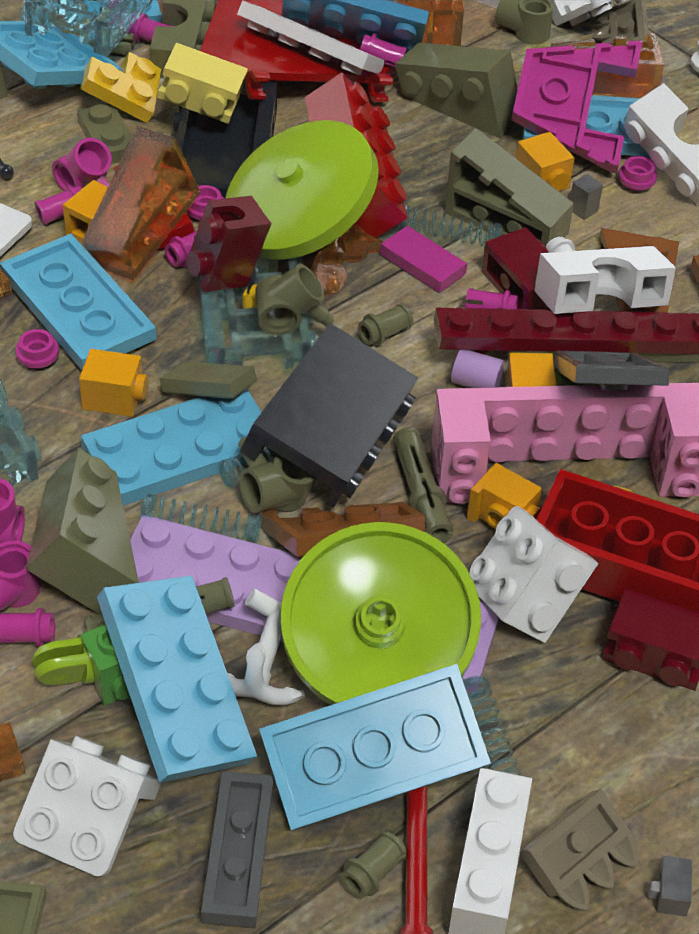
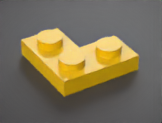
M131 52L123 60L121 71L112 64L102 62L92 56L85 66L81 90L148 123L155 111L161 68L154 65L150 60L140 58Z

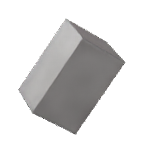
M588 174L573 182L572 191L568 192L567 197L574 203L572 212L583 220L598 212L603 184Z
M663 855L658 869V882H650L648 888V897L657 899V913L687 916L692 901V859Z

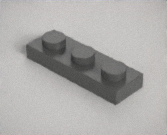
M222 771L201 909L202 923L256 928L274 789L273 775Z

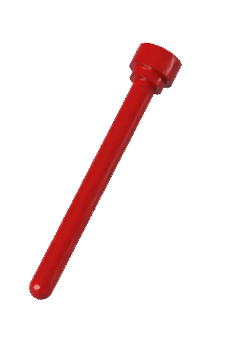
M426 785L407 792L406 926L401 928L400 934H433V930L428 926Z

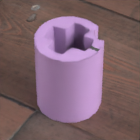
M459 350L452 369L451 383L469 388H497L503 376L504 360L470 350Z

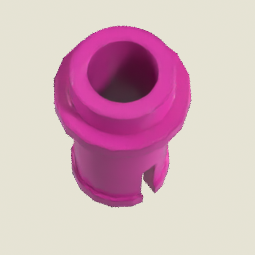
M142 13L140 16L135 14L132 17L128 32L129 34H135V41L140 42L143 39L151 42L156 26H172L148 19V15Z
M373 33L372 36L365 34L360 50L383 59L385 65L396 68L395 63L404 56L406 47L380 40Z
M68 185L66 186V191L40 201H35V209L42 224L47 225L49 222L64 217L62 205L82 188L79 185L76 187Z
M197 231L182 238L175 236L170 239L169 244L165 246V254L171 265L174 267H187V256L192 248Z
M469 288L466 299L483 301V304L465 303V308L517 309L518 296L511 295L510 290H506L505 294Z
M44 608L36 609L35 613H0V643L35 642L36 646L40 647L45 642L54 641L56 629L55 616L53 613H45Z

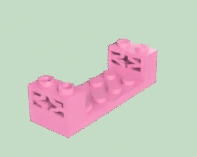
M669 383V386L628 385V390L624 391L600 389V385L437 389L430 450L434 479L437 486L443 489L447 503L464 504L469 503L470 490L486 473L488 462L650 457L659 497L699 496V383Z

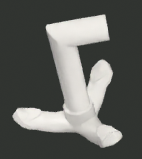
M255 588L248 594L245 605L265 615L267 619L259 643L254 644L247 651L245 678L237 679L234 675L227 673L235 696L255 698L270 705H288L298 702L300 699L305 698L303 690L298 691L289 687L283 689L275 688L269 685L271 678L270 670L282 637V603Z

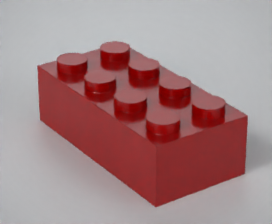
M340 73L305 97L309 122L330 120L348 124L362 133L376 155L379 171L374 195L364 213L352 225L370 242L408 218L404 201L407 200V195L399 182L398 176L401 175V169L393 156L392 151L396 147L388 134L387 127L390 126L387 115L381 107L377 106L374 108L370 104L365 90L358 82L352 84L343 73Z
M560 469L536 520L555 537L588 554L599 563L582 589L620 602L625 588L699 612V514Z

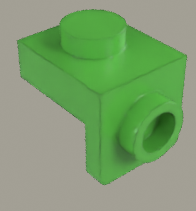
M106 624L81 635L82 644L93 663L95 689L103 706L117 700L131 698Z

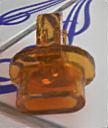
M340 237L319 249L318 254L313 259L312 272L320 281L324 294H337L347 280L346 270L343 266L347 259L346 250L340 248Z

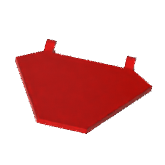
M218 0L200 51L248 68L245 84L249 99L265 100L266 94L263 92L262 83L269 82V80L328 82L340 73H343L351 82L367 83L372 102H388L389 98L385 94V85L393 84L390 74L396 68L384 64L380 73L364 69L361 75L352 73L340 67L341 59L331 56L329 61L320 59L309 54L311 46L302 42L296 48L279 41V32L269 29L268 34H264L247 27L249 19L237 15L242 0ZM243 0L282 16L283 0ZM344 37L334 38L360 50L361 45L356 40Z

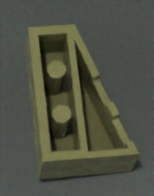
M417 43L395 63L404 97L500 139L516 124V122L511 120L518 91L511 51Z

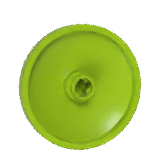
M330 120L307 122L275 135L258 147L244 161L234 175L226 198L252 195L272 223L259 257L266 259L296 258L317 251L343 235L360 218L369 205L377 186L378 162L366 138L356 128L343 122Z
M389 522L363 523L350 526L318 542L303 556L293 570L287 582L281 604L282 638L289 661L302 682L315 695L330 705L455 664L458 665L461 677L463 678L474 658L481 629V608L477 589L470 573L458 556L440 540L426 532L403 524Z

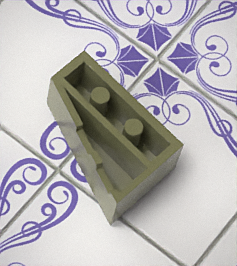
M474 128L451 151L445 206L446 214L497 237L526 227L537 240L543 242L545 247L553 238H565L569 234L574 203L477 128Z
M78 447L46 481L26 570L98 614L102 612L97 596L103 588L139 583L116 471L112 470L102 459L93 457Z

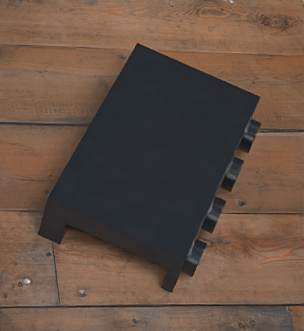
M269 80V82L262 83L263 92L266 94L265 100L249 99L247 95L240 94L229 124L178 106L179 110L175 111L174 133L177 134H171L169 145L170 157L173 158H166L165 179L172 182V191L177 198H188L194 188L202 185L217 188L224 199L226 198L230 183L240 166L258 147L274 137L277 116L278 80Z
M329 323L255 420L239 452L255 461L264 448L268 447L329 485L333 491L326 504L334 508L342 495L351 499L364 478V475L358 472L360 468L369 471L382 451V448L376 444L380 441L386 445L400 424L394 417L398 416L404 419L417 398L410 394L418 377Z

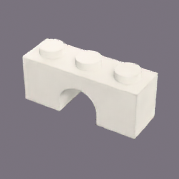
M663 83L629 106L623 127L628 137L634 143H639L650 155L654 165L658 169L664 170L671 177L679 192L689 197L698 206L699 144H687L676 136V133L683 128L689 109Z
M654 246L540 253L535 292L554 314L593 311L595 296L598 294L618 297L625 301L630 308L669 305L676 267Z
M480 768L448 934H505L532 778Z

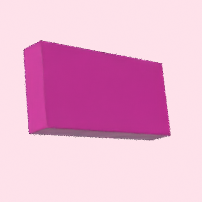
M409 226L401 229L381 243L380 255L439 293L466 274V262Z

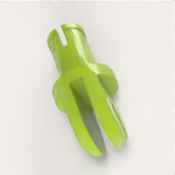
M77 635L74 639L44 644L35 651L32 657V664L35 667L34 674L38 681L43 684L61 685L81 681L83 684L95 683L93 663L82 644L81 635Z

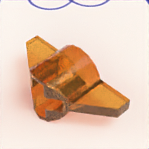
M353 224L341 235V238L322 250L323 260L342 258L350 263L362 262L366 259L367 254L380 252L381 243L384 241L366 234L360 226Z

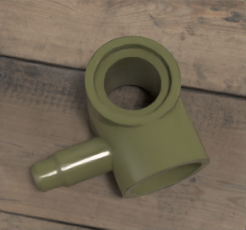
M500 0L496 10L495 21L498 25L515 31L516 37L524 43L532 45L542 44L550 37L554 4L551 0Z
M298 264L284 275L268 276L262 279L256 286L255 296L258 321L261 329L268 334L286 335L293 332L299 327L301 315L304 313L325 327L329 323L333 324L334 316L319 303L324 299V290L320 281L305 265Z
M246 437L242 438V439L239 441L238 446H239L240 449H241V447H242V445H243V443H244ZM262 452L255 461L242 454L249 468L243 469L240 474V491L245 504L252 512L259 513L273 508L282 511H296L305 504L316 477L279 454H276L271 462H267Z

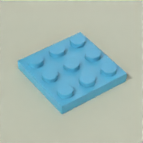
M57 20L0 21V61L3 67L16 72L24 78V82L33 88L44 89L47 85L74 87L75 84H82L85 66L92 56L102 62L112 64L121 71L119 65Z

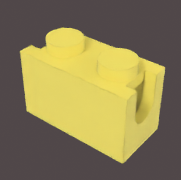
M176 43L164 67L162 75L165 77L158 90L157 98L229 124L239 100L248 68Z

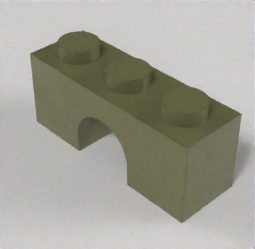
M163 0V23L172 27L156 26L149 48L150 61L161 68L160 78L164 79L165 77L162 75L163 70L176 43L200 51L210 24L209 21H211L217 5L216 0Z

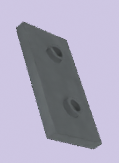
M558 350L553 352L554 369L575 383L600 384V389L617 391L628 390V385L669 386V369L637 353Z

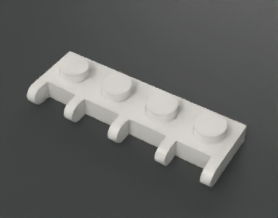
M242 0L237 15L249 19L247 27L264 34H268L269 29L280 33L279 41L296 48L302 42L311 46L309 54L320 59L329 61L331 56L341 59L340 67L352 73L361 75L363 69L374 73L381 72L384 65L383 59L263 7Z

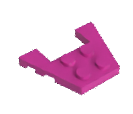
M628 41L626 46L611 47L610 43H598L595 48L574 49V45L526 49L511 120L539 135L551 132L566 149L610 172L617 173L624 136L587 129L586 122L597 70L635 78L642 41Z

